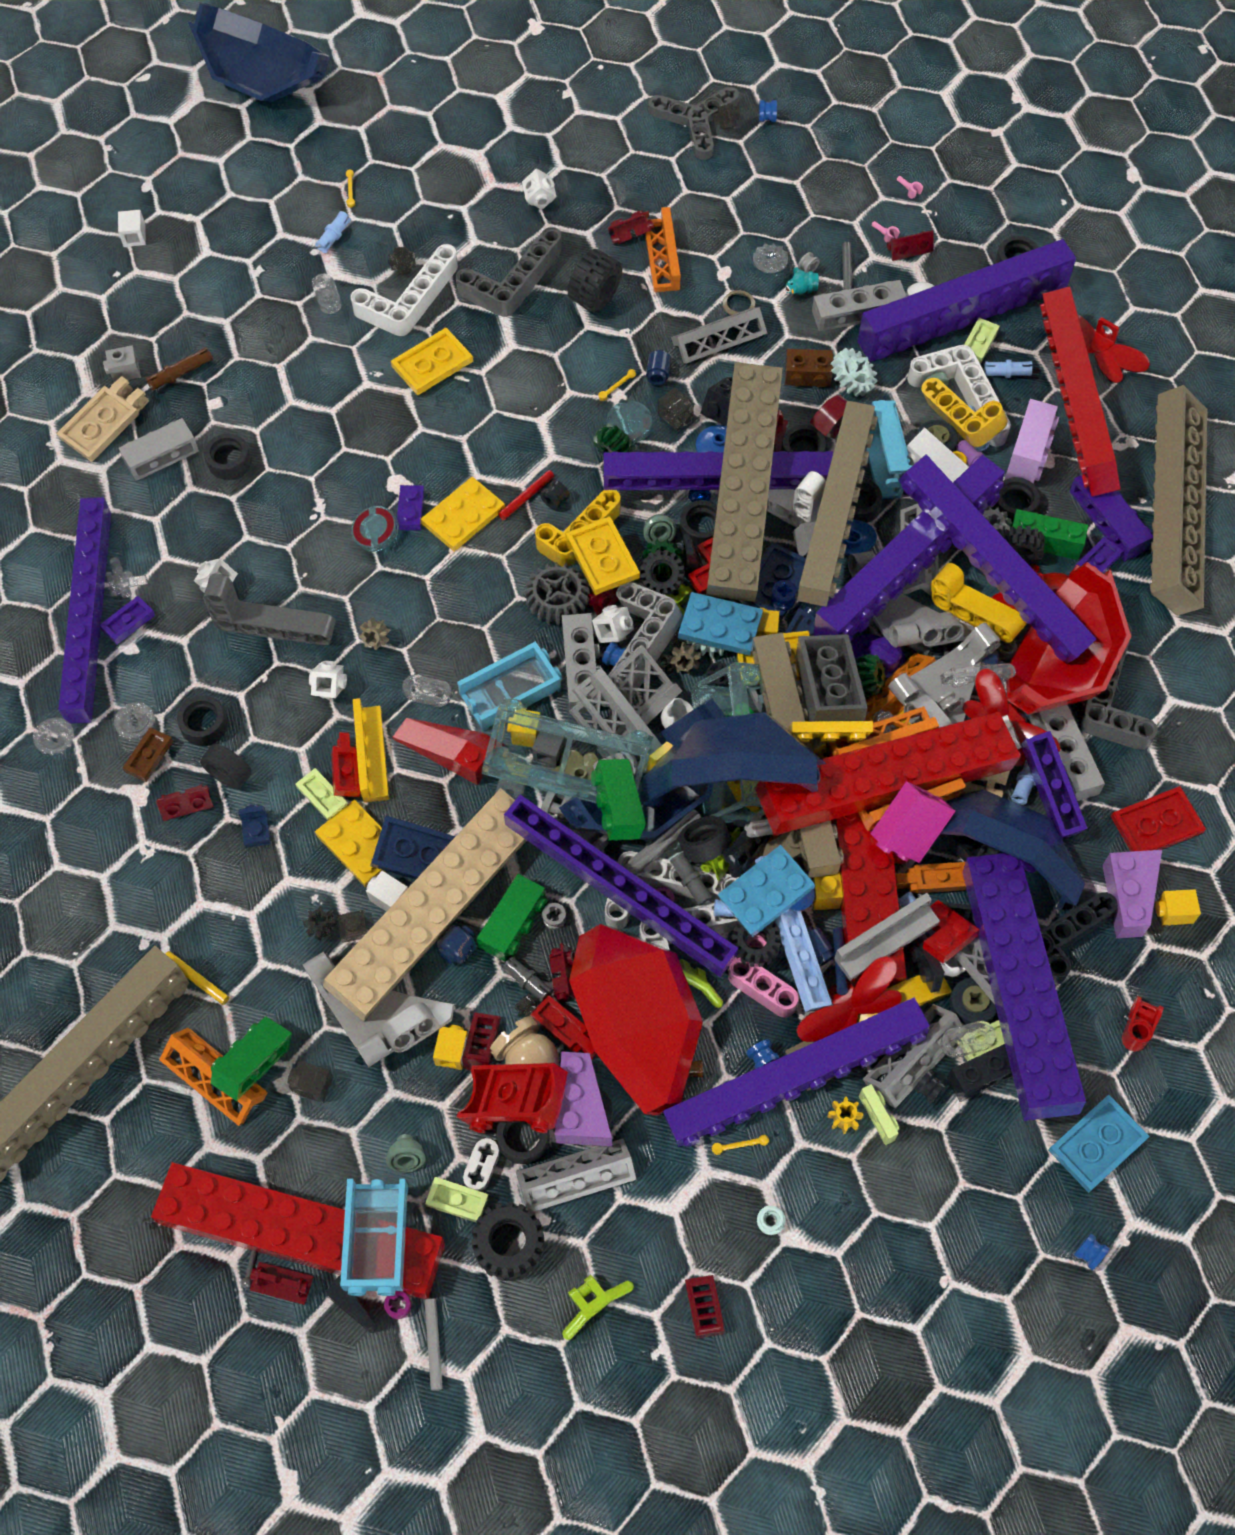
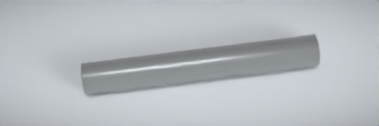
M426 1299L425 1314L431 1391L443 1390L437 1304L436 1299Z

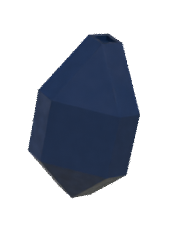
M207 3L199 4L195 23L188 21L212 79L260 101H276L324 78L330 58L327 54L308 42L264 23Z
M711 698L655 735V737L662 745L666 742L674 745L696 721L723 718L725 715L713 698ZM641 746L632 752L637 762L647 755ZM641 766L638 772L633 775L646 822L640 839L650 840L657 837L712 795L714 783L677 787L663 795L662 809H652L642 804V778L647 773L643 771ZM591 782L560 806L559 809L573 829L607 834V831L602 827L601 808H598L596 803V786H592Z
M764 712L696 721L642 778V804L652 809H662L663 795L677 787L736 780L799 784L812 792H817L818 783L820 782V771L817 765L827 763L776 719Z
M984 789L961 794L959 797L946 802L955 810V813L940 834L964 835L1030 863L1061 894L1056 910L1061 911L1065 903L1077 905L1085 882L1050 817Z

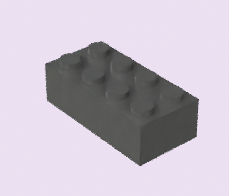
M849 635L799 636L795 660L810 722L865 721L868 708Z

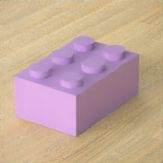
M1030 399L1005 479L1019 477L1034 483V480H1040L1059 417L1055 416L1058 406Z

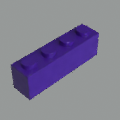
M1082 476L1074 478L1069 492L1104 537L1124 550L1121 555L1124 562L1149 549L1153 540L1151 530L1142 523L1136 511L1130 508L1119 491L1091 497L1090 489H1084Z
M1051 731L1025 739L1021 743L1022 750L1046 814L1054 822L1061 838L1064 839L1088 829Z

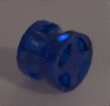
M780 580L773 585L771 604L775 609L787 611L794 606L797 593L795 585L787 580Z

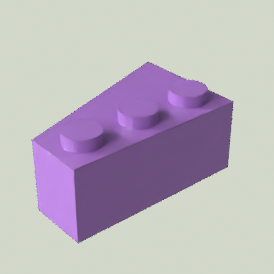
M562 1052L560 1067L567 1071L568 1075L563 1103L555 1127L556 1143L612 1147V1136L590 1053Z

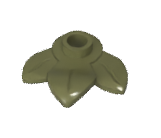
M565 750L560 756L561 765L549 770V775L559 785L570 784L575 789L581 790L591 782V773L594 770L593 765L598 761V758L594 752L582 756L576 750Z

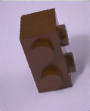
M787 349L785 385L831 387L833 350Z

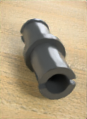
M684 852L670 860V863L682 879L681 884L683 887L686 886L698 906L712 898V895L700 879V872L694 870Z
M511 957L510 961L507 960L504 964L503 971L519 982L520 988L523 990L527 989L540 1002L548 995L551 996L553 994V989L541 981L534 970H528L515 957Z

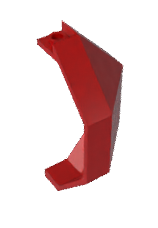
M1088 562L1082 566L1076 565L1055 592L1059 599L1096 638L1076 659L1068 664L1060 660L1055 655L1052 647L1047 642L1042 641L1038 637L1037 631L1031 625L1029 626L1005 672L1007 700L1029 715L1092 699L1106 690L1131 638L1111 569L1103 574Z
M599 924L579 936L569 982L596 1054L644 1114L660 1115L664 1110L681 1103L703 1020L675 952L617 928Z

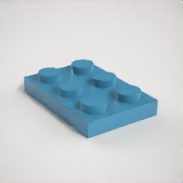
M691 592L678 638L751 656L753 637L757 635L763 609Z
M779 845L722 890L718 897L751 937H754L813 890L815 884L788 852Z
M1108 1095L1052 1145L1048 1151L1089 1193L1150 1136Z

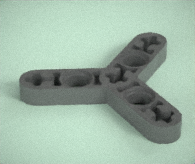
M726 87L697 105L655 95L648 101V112L654 117L688 126L695 156L698 159L707 160L713 156L714 148L709 123L738 105L739 92L733 87ZM714 105L717 106L718 109L711 110L708 107ZM681 110L682 113L674 114L672 111ZM704 131L706 134L697 135L695 132ZM701 144H704L705 150H703Z

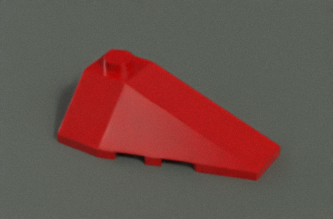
M410 718L404 720L393 736L395 741L477 786L505 747L503 743L482 732Z

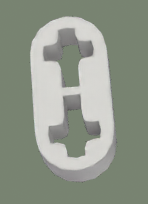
M481 1139L474 1146L463 1176L466 1187L482 1192L489 1185L500 1154L498 1145L492 1139ZM487 1146H490L494 1154L493 1156L488 1155L485 1163H482L483 1156L480 1150H485ZM482 1168L480 1175L483 1182H477L476 1185H472V1180L469 1178L470 1175L475 1176L478 1169Z

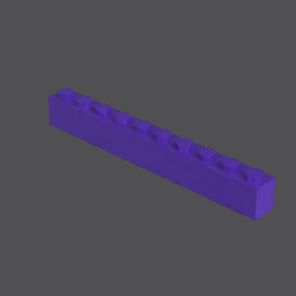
M662 451L604 453V490H719L723 452ZM773 452L769 490H796L811 471L819 473L826 481L834 452Z
M927 454L898 480L901 483L902 489L915 498L921 510L928 513L935 520L936 526L949 535L955 547L962 550L969 557L970 563L983 572L989 584L996 587L1003 594L1004 600L1018 610L1023 621L1030 624L1037 631L1038 637L1052 647L1055 655L1060 660L1068 664L1096 640L1094 635Z
M104 497L80 498L58 709L67 724L92 723L101 630L99 625L102 620L112 514Z
M519 795L505 812L504 820L507 827L720 978L735 959L738 947L522 795Z
M914 997L663 1111L664 1117L677 1146L684 1145L685 1148L693 1146L704 1135H717L726 1129V1125L733 1122L741 1124L751 1118L750 1115L759 1110L761 1113L768 1112L776 1107L775 1103L781 1100L792 1101L801 1096V1091L810 1087L811 1090H816L827 1083L826 1080L834 1076L837 1079L847 1076L852 1072L851 1069L858 1065L862 1067L869 1066L880 1055L886 1053L887 1056L899 1052L902 1049V1045L909 1042L914 1045L926 1039L930 1025Z

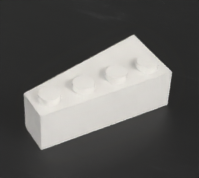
M926 428L907 445L908 459H910L909 465L913 466L927 454L952 482L969 468Z

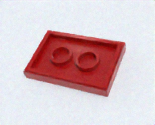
M1181 786L1115 811L1110 816L1131 852L1162 850L1200 835L1206 830Z

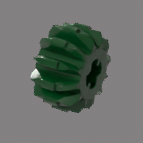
M608 423L600 428L593 437L594 446L598 448V452L603 457L604 453L631 452L633 450V442L629 439V435H626L624 430L619 429L617 425L613 426Z
M657 538L655 544L648 543L647 549L642 554V558L645 559L649 556L648 554L651 552L655 553L656 550H668L671 553H675L683 564L681 549H678L676 542L669 544L668 538L664 542H660ZM659 564L653 570V574H656L657 579L661 576L669 579L670 573L672 574V569L667 564Z
M872 654L855 658L864 696L872 697L881 694L885 686L884 680L886 677L882 659L878 655Z

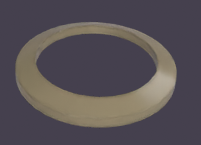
M732 291L723 299V309L730 316L739 313L731 310L727 305L728 298L735 294L747 296L751 301V306L748 309L755 308L753 296L745 291Z

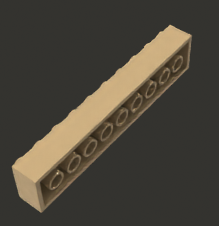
M501 788L324 979L323 987L363 1022L527 841L505 825L504 814L515 800Z

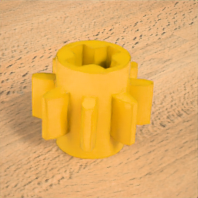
M847 1097L840 1104L834 1100L832 1107L836 1111H829L827 1115L828 1118L834 1119L832 1129L839 1127L842 1129L843 1134H846L847 1129L850 1127L857 1130L859 1125L855 1120L863 1118V1113L857 1112L859 1102L854 1104L848 1102ZM841 1113H850V1117H845L844 1119L840 1117Z

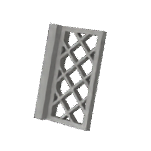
M643 645L637 647L607 675L618 690H627V701L631 706L633 691L644 692L643 703L640 706L632 707L636 709V713L646 725L682 692L677 683L673 684ZM639 655L645 660V671L634 670V660ZM620 672L628 673L627 687L616 686L617 675ZM634 673L645 674L644 689L633 688ZM650 675H657L663 682L657 690L649 689ZM593 688L586 695L587 699L593 698V700H596L597 690ZM579 701L569 710L571 715L597 745V751L602 757L616 754L619 750L608 736L603 741L598 737V723L592 717V720H585L578 712L584 707L581 701ZM611 708L609 709V720H612L613 711ZM618 725L615 731L616 736L619 739L628 740V730L625 726Z

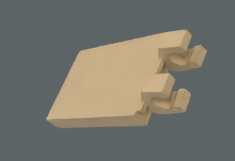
M121 376L111 385L110 389L104 386L56 434L59 439L93 462L139 415L140 410L145 407L149 400L145 397V392L139 388L131 393L133 389L128 385L129 381Z

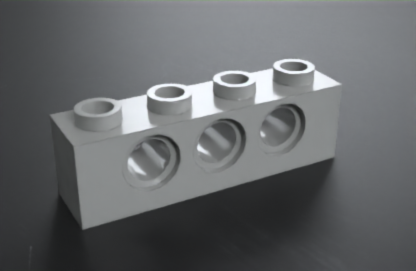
M901 280L887 281L880 284L866 285L814 296L812 313L818 330L821 332L861 324L863 312L907 296Z
M591 613L562 615L569 710L580 701L572 690L601 668V665L596 666L595 659L600 658L599 644H594L593 637H597L592 623ZM579 640L586 641L584 643H577ZM583 661L587 662V664L585 665L578 664L579 662ZM591 683L581 690L585 696L594 688ZM585 707L578 711L579 713H589Z
M1068 705L1031 714V724L1047 732L1051 731V734L1058 740L1060 748H1065L1069 751L1064 752L1060 749L1059 755L1077 801L1099 795L1105 785L1104 780ZM1051 726L1056 727L1059 731L1053 730ZM1071 770H1076L1079 774H1074Z

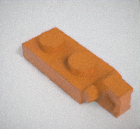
M965 862L914 865L913 868L907 869V873L896 874L897 889L910 888L912 893L967 890L963 877Z

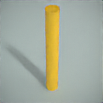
M168 951L165 953L178 964L186 978L221 1005H225L228 1002L229 996L172 952Z

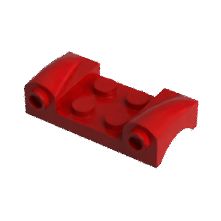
M555 1063L472 1066V1096L465 1108L457 1114L458 1119L470 1125V1130L477 1133H485L486 1130L492 1129L493 1121H525L531 1125L532 1130L539 1133H547L548 1130L555 1128L563 1103L567 1071Z

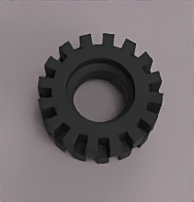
M1013 526L1010 527V531L1006 529L1001 534L1028 565H1030V562L1033 564L1037 563V560L1040 561L1044 556L1045 537L1041 531L1038 532L1037 528L1031 530V526H1026V528L1018 526V529H1015Z
M668 550L651 552L643 560V564L640 567V576L646 588L663 595L673 594L684 582L685 571L682 561L675 553H671ZM659 564H667L672 569V576L666 582H659L653 576V570Z
M739 921L737 922V927L734 926L732 944L738 947L736 958L740 957L741 963L746 964V962H749L750 967H754V964H759V967H762L764 962L769 964L772 962V958L777 957L780 949L781 934H779V927H775V922H771L759 932L767 940L766 945L761 949H752L747 945L745 939L749 933Z

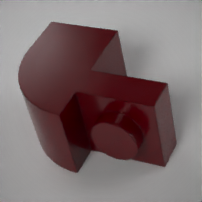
M842 395L833 396L820 407L810 420V423L826 437L835 439L839 434L847 400Z

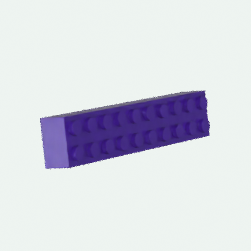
M1061 239L863 312L858 344L866 357H868V360L872 362L877 359H883L898 351L902 352L914 345L923 344L938 336L942 337L954 330L963 329L970 324L976 323L978 318L986 320L994 315L1003 314L1010 309L1022 307L1034 300H1041L1044 293L1068 286L1076 256L1065 241Z
M982 454L953 483L983 515L984 510L988 506L993 507L999 500V492L1004 485L1002 481L1005 471ZM922 511L841 588L834 598L828 601L827 607L823 606L816 612L813 635L848 634L851 643L853 636L857 632L862 633L874 616L878 617L886 609V604L891 599L895 601L902 594L903 588L907 584L912 585L917 580L920 571L924 568H930L935 562L936 556L940 552L945 553L950 548L952 539L945 531H941L936 526L935 520L928 513Z
M1007 853L968 857L963 869V877L975 925L980 929L978 937L1023 1120L1028 1121L1080 1114L1086 1099L1022 860Z

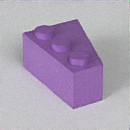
M1162 850L1109 853L1103 863L1107 892L1116 898L1118 904L1116 911L1112 915L1116 938L1143 937L1151 926Z

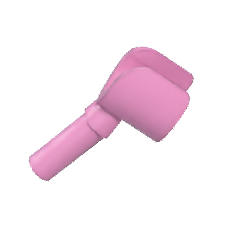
M901 176L897 178V181L909 190V198L913 199L917 193L921 194L923 190L921 183L913 182L911 184Z
M875 221L872 223L874 228L885 235L884 241L886 243L892 238H898L900 231L897 227L891 226L887 229Z

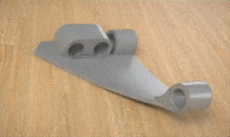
M868 551L849 555L848 568L852 578L876 556L874 552ZM903 593L895 601L891 599L880 616L872 618L893 647L923 643L926 646H936L964 641L975 629L973 626L960 622L952 613L936 612Z
M982 623L954 650L910 677L907 673L899 675L889 684L888 688L904 706V713L925 706L929 717H936L939 728L962 722L966 715L963 711V704L970 700L981 661L999 648L1001 639L987 623ZM954 691L955 699H960L961 703L955 710L945 714L936 701L944 694ZM920 715L911 718L909 722L914 724L923 721Z
M321 952L302 964L368 1067H371L394 1051L404 1052L452 1021L454 1004L391 991L363 1022L323 987L324 979L336 967L327 953Z

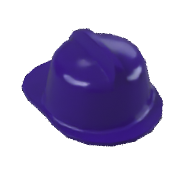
M864 634L854 639L851 644L854 658L866 654L878 655L883 661V667H885V678H889L906 662L901 648L893 647L885 637L875 634Z

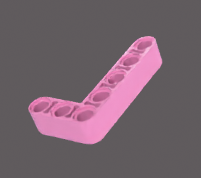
M757 933L754 937L750 935L746 943L750 948L757 947L761 949L766 945L767 940L762 933ZM735 957L729 965L728 979L733 986L780 1017L787 1018L795 1013L798 1004V993L793 987L763 967H759V964H754V967H750L749 962L743 964L740 957L738 959ZM736 968H743L747 971V974L743 976L737 975L734 970ZM758 983H766L770 988L762 991L756 985ZM788 998L792 1004L784 1006L779 1002V999Z

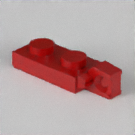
M339 732L337 746H333L331 752L334 796L359 797L361 792L357 749L350 746L349 733Z
M548 995L530 1014L541 1027L570 1051L579 1053L581 1050L583 1053H590L591 1059L597 1055L586 1026L551 996Z

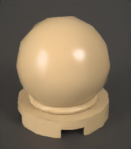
M532 1016L515 1022L518 1028L509 1035L505 1031L501 1033L490 1047L494 1058L498 1061L505 1059V1064L555 1063L559 1066V1055L554 1043L546 1036L536 1034L540 1026Z

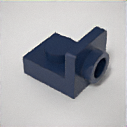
M807 606L804 610L799 608L785 633L809 631V635L812 636L814 633L816 611Z
M249 805L245 809H239L245 848L271 844L269 817L265 807Z

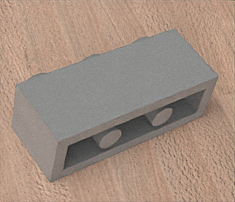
M183 418L149 432L145 436L118 448L135 481L199 452L195 438Z

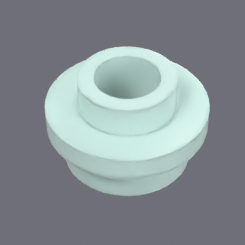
M766 1206L758 1213L757 1225L767 1235H776L785 1226V1215L776 1206ZM769 1216L774 1217L776 1224L773 1226L768 1225L766 1218Z

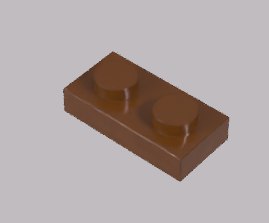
M150 727L123 766L124 772L147 782L173 743L172 738Z

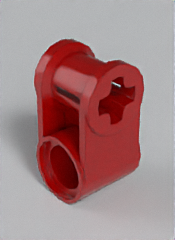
M1140 996L1135 998L1122 1035V1043L1125 1048L1137 1052L1147 1045L1161 1018L1163 1006L1159 1005L1156 1007L1142 1001ZM1132 1032L1139 1033L1142 1039H1137Z

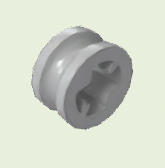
M808 252L799 261L798 268L807 273L809 271L814 272L819 266L820 259L814 257L812 252Z
M950 691L941 696L936 703L945 714H948L955 710L961 701L958 698L955 699L954 691Z
M550 903L545 906L542 912L545 926L553 930L563 927L566 923L564 907L558 903ZM555 911L557 915L559 912V920L553 921V918L549 920L550 913Z

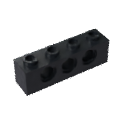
M1005 1044L951 1069L946 1079L959 1102L1013 1078Z

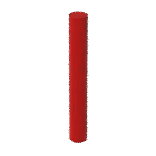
M551 470L544 473L498 513L499 517L502 520L507 519L555 477L554 473Z

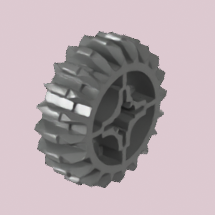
M556 562L554 567L546 564L545 570L538 568L537 574H531L530 581L526 583L524 595L526 605L530 608L532 616L537 615L539 621L546 618L548 625L552 620L556 621V624L559 626L562 615L584 614L585 606L589 604V583L587 579H584L582 572L577 573L575 566L569 569L567 563H565L563 567H559V564ZM570 586L576 591L575 596L571 595V591H569ZM540 591L544 593L545 601L541 600L538 596Z

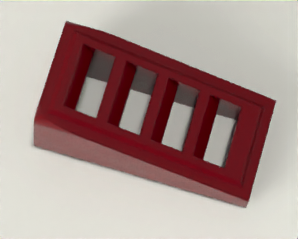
M474 1012L462 1056L464 1069L471 1070L472 1066L492 1065L493 1054L490 1047L497 1039L501 1016ZM478 1024L492 1026V1029L478 1028ZM476 1035L489 1037V1039L476 1037ZM474 1046L485 1047L486 1050L474 1048Z
M708 1275L686 1279L685 1285L695 1339L724 1334L725 1329L714 1276ZM709 1284L710 1290L693 1293L692 1287ZM711 1296L712 1301L695 1303L696 1298ZM713 1307L714 1312L698 1315L697 1310ZM715 1318L716 1324L700 1326L699 1321Z

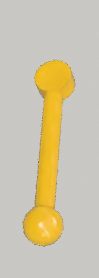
M349 169L346 171L349 198L346 200L349 208L355 206L352 188L354 172Z
M628 370L627 375L606 391L599 392V400L606 401L607 395L629 378H634L636 376L635 370Z
M760 1135L757 1139L726 1145L715 1143L712 1146V1152L715 1155H720L724 1150L756 1144L765 1146L769 1143V1138L767 1135Z

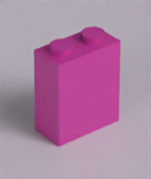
M906 781L870 834L878 841L876 845L887 853L894 851L898 857L905 861L912 859L920 863L955 813V810L942 798Z

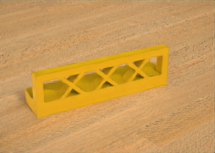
M360 698L353 699L359 784L363 801L367 803L389 800L381 707L363 708Z

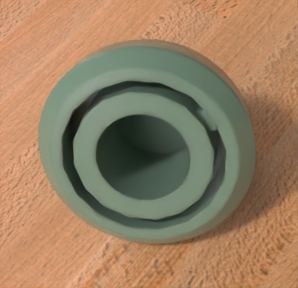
M653 515L644 524V538L648 543L655 544L657 538L660 542H664L668 538L670 543L676 535V525L666 515Z
M403 1134L388 1149L386 1164L397 1172H412L419 1169L425 1163V1153L422 1146L413 1140L411 1135Z

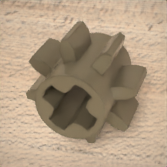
M372 617L368 623L364 622L360 626L363 632L358 637L365 643V647L374 646V649L377 650L381 644L385 645L389 641L386 635L391 630L387 629L384 620L376 621Z
M682 642L680 649L673 648L672 654L675 656L672 657L670 663L676 665V672L681 670L690 674L692 667L695 669L699 668L700 662L697 660L701 658L702 653L696 651V644L690 646Z

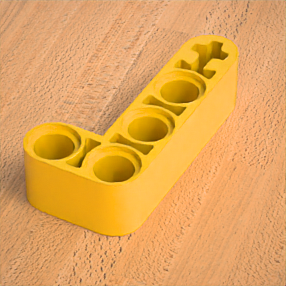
M929 378L922 384L921 390L928 405L974 447L983 446L1007 426L1008 419L1001 403L998 401L987 402L974 412L938 378Z
M603 490L564 532L549 523L539 525L535 530L537 550L553 562H557L561 567L565 563H567L568 567L574 564L577 559L566 539V533L609 516L614 522L621 512V496L617 490Z
M947 563L931 582L932 600L937 607L952 613L955 617L975 627L982 623H987L1004 642H1012L1026 625L1018 611L965 585L962 570L953 563Z

